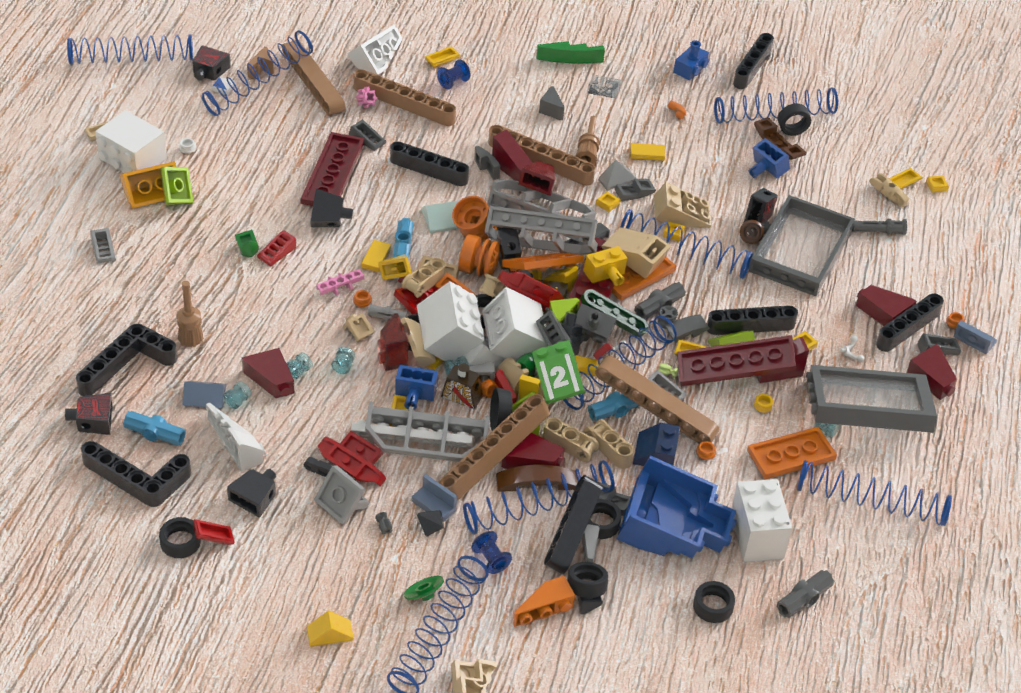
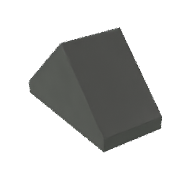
M551 86L540 99L539 113L563 120L565 107L555 87Z

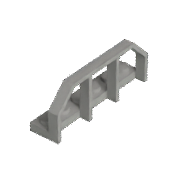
M501 179L492 182L487 202L490 206L501 205L505 208L558 215L562 214L556 211L570 208L583 213L581 218L595 219L596 212L589 205L552 192L551 196L518 185L519 181ZM505 188L523 191L522 199L498 190ZM543 198L553 203H551L549 209H546L528 201ZM566 236L576 241H582L581 237Z
M496 206L489 207L485 233L493 240L497 241L498 231L492 226L520 229V246L526 248L585 255L595 253L598 243L595 241L598 223L596 219ZM528 231L553 234L552 241L534 239ZM559 235L589 238V242L585 245L565 243Z
M369 401L365 431L384 453L460 462L477 445L464 454L445 452L447 431H451L454 434H457V432H467L475 437L483 436V439L488 435L489 416H486L485 420L449 416V411H446L445 415L416 412L413 411L414 407H409V411L373 406V402ZM371 422L374 424L387 423L396 427L397 425H406L404 447L385 445L370 427ZM411 427L414 429L424 427L435 432L443 429L440 452L408 448Z

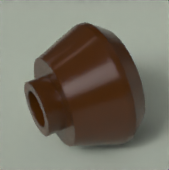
M748 220L741 225L739 233L745 243L756 244L763 238L764 229L760 222Z

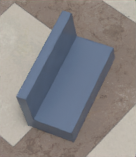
M962 320L957 324L953 336L984 354H987L997 343V339Z
M184 381L182 405L206 407L207 403H211L216 408H223V398L227 384Z
M425 474L423 476V487L412 495L411 501L426 512L440 510L443 522H445L456 512L457 495Z

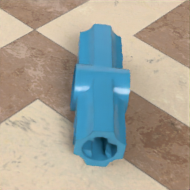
M402 218V220L398 221L393 258L405 254L409 261L414 222L409 218Z
M615 391L610 393L605 400L588 405V412L591 420L597 421L612 415L622 417L630 409L640 405L620 392Z
M128 411L123 422L125 428L142 433L144 438L152 442H156L159 439L181 446L186 435V429L167 423L159 415L148 417Z

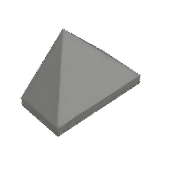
M615 160L600 175L598 180L606 190H611L616 187V184H630L637 178L628 167Z

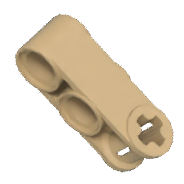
M432 258L417 270L408 274L404 278L401 287L413 292L414 296L420 297L443 277L446 267L445 261L440 258Z
M485 273L484 276L486 278L478 291L496 297L507 286L499 281L498 278Z
M551 417L545 421L543 438L565 448L564 452L582 462H589L592 453L600 447L599 442L594 437L588 436L558 418Z
M599 419L593 426L584 428V433L594 437L599 442V450L616 467L626 469L631 466L633 456L632 445L609 426L604 419Z

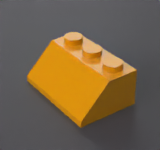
M175 161L120 175L123 190L131 209L165 201L160 170L161 167H176Z

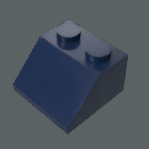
M659 423L640 431L633 464L644 466L651 455L674 465L680 426Z

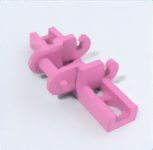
M360 269L344 275L338 273L337 277L331 278L329 276L327 281L317 284L316 289L320 291L321 295L331 291L335 295H339L337 287L346 285L349 290H353L352 284L364 280V274Z

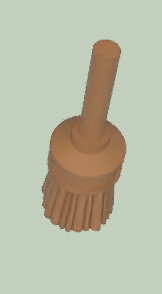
M593 115L590 117L588 132L582 134L579 138L578 150L575 156L596 166L600 140L594 134L597 117Z
M183 281L184 307L176 315L179 327L178 340L182 346L196 347L204 339L201 329V312L198 308L192 306L190 282Z

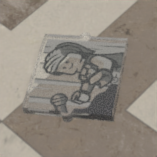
M593 75L591 82H589L588 94L616 99L618 91H620L621 80Z

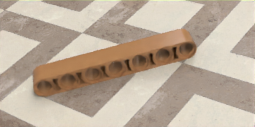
M291 41V45L298 52L296 45ZM289 43L282 44L290 60L293 62L298 61L299 54L291 48ZM282 48L283 54L288 58L285 50ZM299 48L300 54L307 55ZM310 54L307 57L300 55L298 63L290 62L293 69L328 116L345 111L346 107L343 98Z
M363 69L356 70L353 73L354 89L356 91L369 87V91L375 90L378 100L444 126H452L456 122V106Z
M492 125L489 128L488 144L493 147V136L508 130L532 163L541 161L554 166L555 174L585 186L593 184L595 175L594 164L501 125Z
M605 356L595 370L596 376L601 381L666 423L680 426V432L700 444L704 441L712 443L720 429L717 423L615 357Z
M534 394L525 400L443 476L439 483L457 495V500L462 498L549 416L550 412L544 398L539 394Z

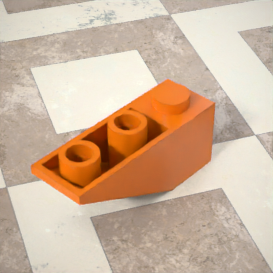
M561 576L545 581L514 612V627L527 625L531 621L541 618L545 619L553 614L567 612L573 608L575 594L566 577Z

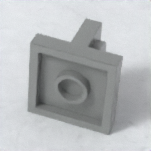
M338 466L331 467L314 498L316 503L341 524H347L354 510L366 509L370 503L362 496L366 489Z

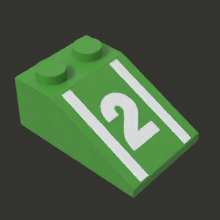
M570 340L561 341L557 344L532 351L547 404L585 393Z

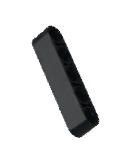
M762 33L735 71L733 85L736 88H747L768 58L774 41L772 34Z
M399 141L393 142L390 145L391 163L457 186L468 184L469 166L467 164Z
M936 293L929 294L882 327L876 342L877 348L884 352L891 351L937 318L942 309L943 297Z
M788 305L713 310L708 315L707 325L710 329L707 332L712 335H726L740 331H753L754 333L788 331L794 329L796 325L798 310Z
M586 475L579 479L547 552L544 565L562 575L566 573L571 565L603 489L601 483Z

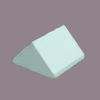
M459 201L421 207L430 233L458 229L453 222L452 212Z

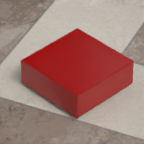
M605 343L593 356L598 360L599 357L606 356L609 350L614 349V347L610 343Z

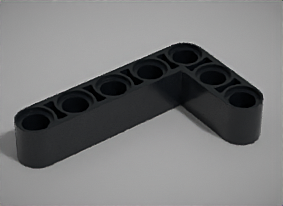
M132 324L76 375L78 393L81 396H89L96 393L139 352L163 365L170 366L175 364L178 359L176 343L142 324Z
M88 441L81 446L82 460L85 467L150 507L161 505L191 477L190 459L185 454L175 455L153 476H150L97 442Z

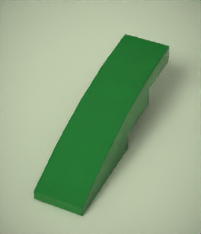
M569 41L538 44L536 59L569 64L604 62L605 48L604 46L587 47L586 43L570 45Z

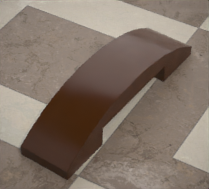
M769 117L754 122L761 138H766L789 156V160L807 154L798 144L791 145L777 132L778 126Z
M525 465L496 473L497 492L516 491V487L531 486L532 482L535 486L547 485L546 478H549L551 485H558V490H565L561 480V473L566 478L568 490H575L578 479L574 470L555 465Z

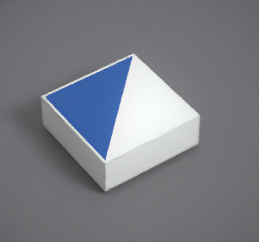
M219 77L212 85V91L218 93L216 84L222 86L226 95L232 90L227 79ZM228 79V81H229V83L231 84V86L234 87V85H233V83L231 82V80ZM218 86V88H219V90L221 91V93L224 94V92L222 91V89Z

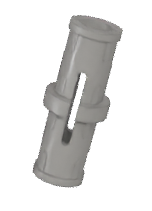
M370 304L368 316L384 318V321L391 320L392 318L394 321L401 322L400 319L407 317V311L391 309L390 306L381 307Z

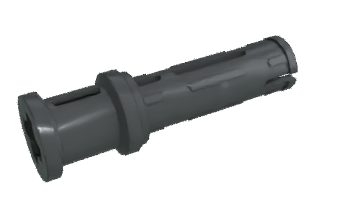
M855 220L852 232H885L887 234L902 233V235H906L907 220Z

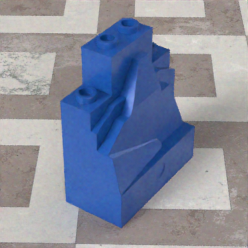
M650 455L636 478L617 540L637 549L661 556L672 552L677 555L683 554L693 558L697 552L702 551L704 546L720 553L724 546H729L732 540L730 532L733 531L737 522L734 519L736 510L716 502L718 499V494H716L718 485Z

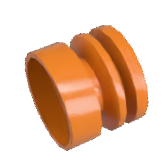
M478 196L462 198L455 205L452 212L454 224L465 238L468 234L481 237L482 243L486 239H490L485 233L489 212L488 204L483 198Z
M468 234L460 252L459 271L472 274L477 267V276L482 277L485 273L493 276L499 261L500 242L493 241L491 244V240L486 239L482 246L481 237Z

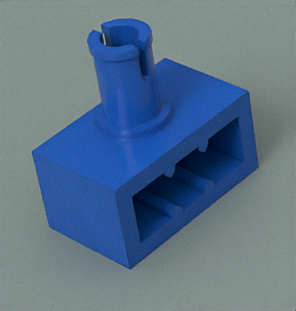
M693 40L690 42V47L675 59L673 73L690 81L703 68L707 67L709 52L700 48L701 43L699 41Z
M766 138L752 147L754 161L757 164L750 168L748 172L753 178H756L766 170L778 179L790 170L789 156Z
M399 365L395 379V395L407 397L404 403L405 408L409 409L412 404L413 410H415L418 399L434 401L438 387V371Z

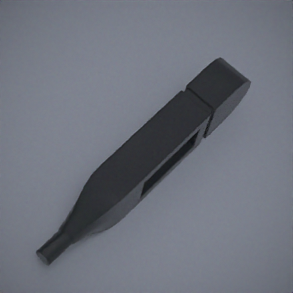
M308 457L303 464L308 471L324 477L328 475L331 467L334 466L313 457Z

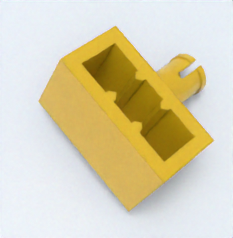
M619 246L586 255L583 271L592 283L610 278L615 286H620L625 280L622 274L625 273L628 258Z

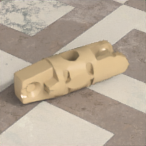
M879 173L877 177L870 178V184L891 202H894L901 208L907 206L909 197L885 175Z

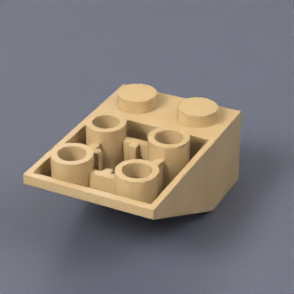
M667 182L654 194L656 220L663 223L669 221L685 227H711L710 205L705 199H701Z
M622 227L602 245L604 250L619 246L628 258L626 265L645 279L665 259L671 245L657 235Z

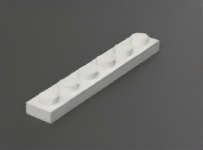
M366 421L352 422V432L359 436L370 437L365 431ZM387 423L370 425L379 438L405 441L406 425H397V427H390ZM424 427L411 429L409 442L441 445L443 429H439L437 432L429 431L428 428ZM447 431L445 446L472 448L473 438L469 433L457 432V434H452Z

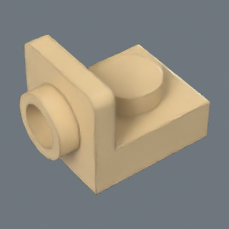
M363 313L357 316L352 314L346 318V323L343 326L344 330H350L356 342L373 335L375 332Z

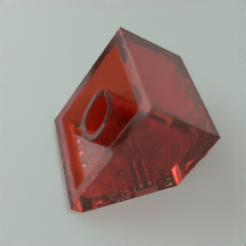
M398 313L393 314L381 329L380 339H378L380 350L378 361L380 364H383L385 371L398 369L399 365L408 366V338Z

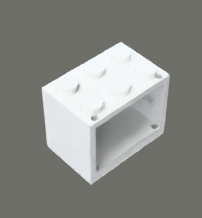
M126 110L95 131L99 158L124 173L156 166L167 159L164 131Z
M449 281L417 305L425 351L452 364L485 341L477 305L478 300L473 293H469L459 285Z
M505 287L482 310L490 352L505 359L511 357L516 362L522 355L548 346L536 323L543 316L540 303Z
M778 479L737 482L731 508L736 510L734 519L737 522L734 529L743 562L784 559L792 525Z

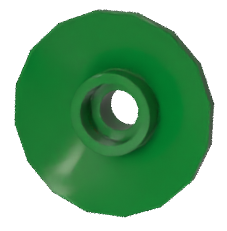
M439 575L424 578L406 589L404 597L408 600L421 598L423 601L430 600L434 597V592L442 586L444 579Z

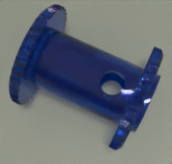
M461 59L455 61L453 68L441 67L437 71L438 81L445 89H451L454 81L461 79L466 82L471 76L469 66Z
M494 531L480 534L471 546L474 553H482L488 561L486 567L490 574L503 571L512 561L511 553L501 552L495 542H497L498 537Z

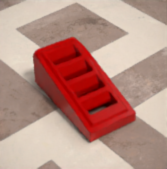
M285 230L281 231L257 255V258L271 267L296 249V238Z

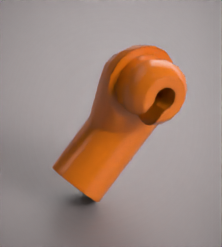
M672 100L669 102L668 108L676 112L675 116L678 119H683L687 113L685 108Z

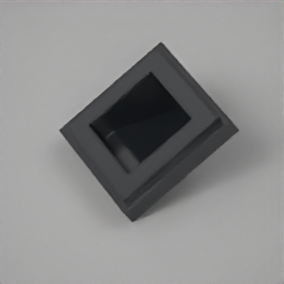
M440 510L417 514L425 536H429L444 528L442 512Z
M577 596L580 614H586L603 605L600 596L596 598Z

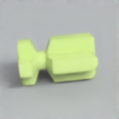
M661 363L658 371L665 376L672 374V378H676L679 368L672 370L670 365Z

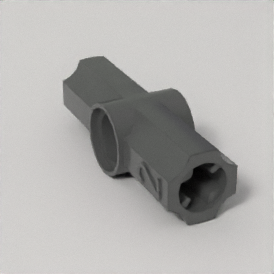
M680 282L673 283L663 290L655 289L648 299L635 306L634 311L641 318L647 319L659 312L663 306H671L672 303L684 297L686 291Z
M820 570L807 581L804 579L799 581L788 595L777 602L779 613L784 618H790L805 606L807 608L813 606L820 595L834 585L832 574L827 570Z

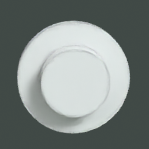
M184 138L180 141L179 150L182 153L190 154L196 150V143L191 138Z

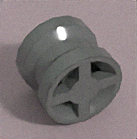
M663 306L659 311V316H664L671 322L677 321L678 311L673 306ZM658 318V324L663 329H666L665 326L669 323L662 318Z

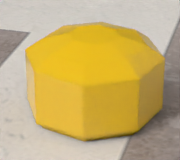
M759 394L755 398L754 407L759 412H769L772 409L774 400L770 395Z

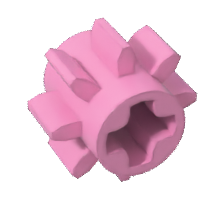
M364 87V90L359 89V94L355 96L358 105H363V108L374 106V101L378 99L375 95V90L369 91V87Z

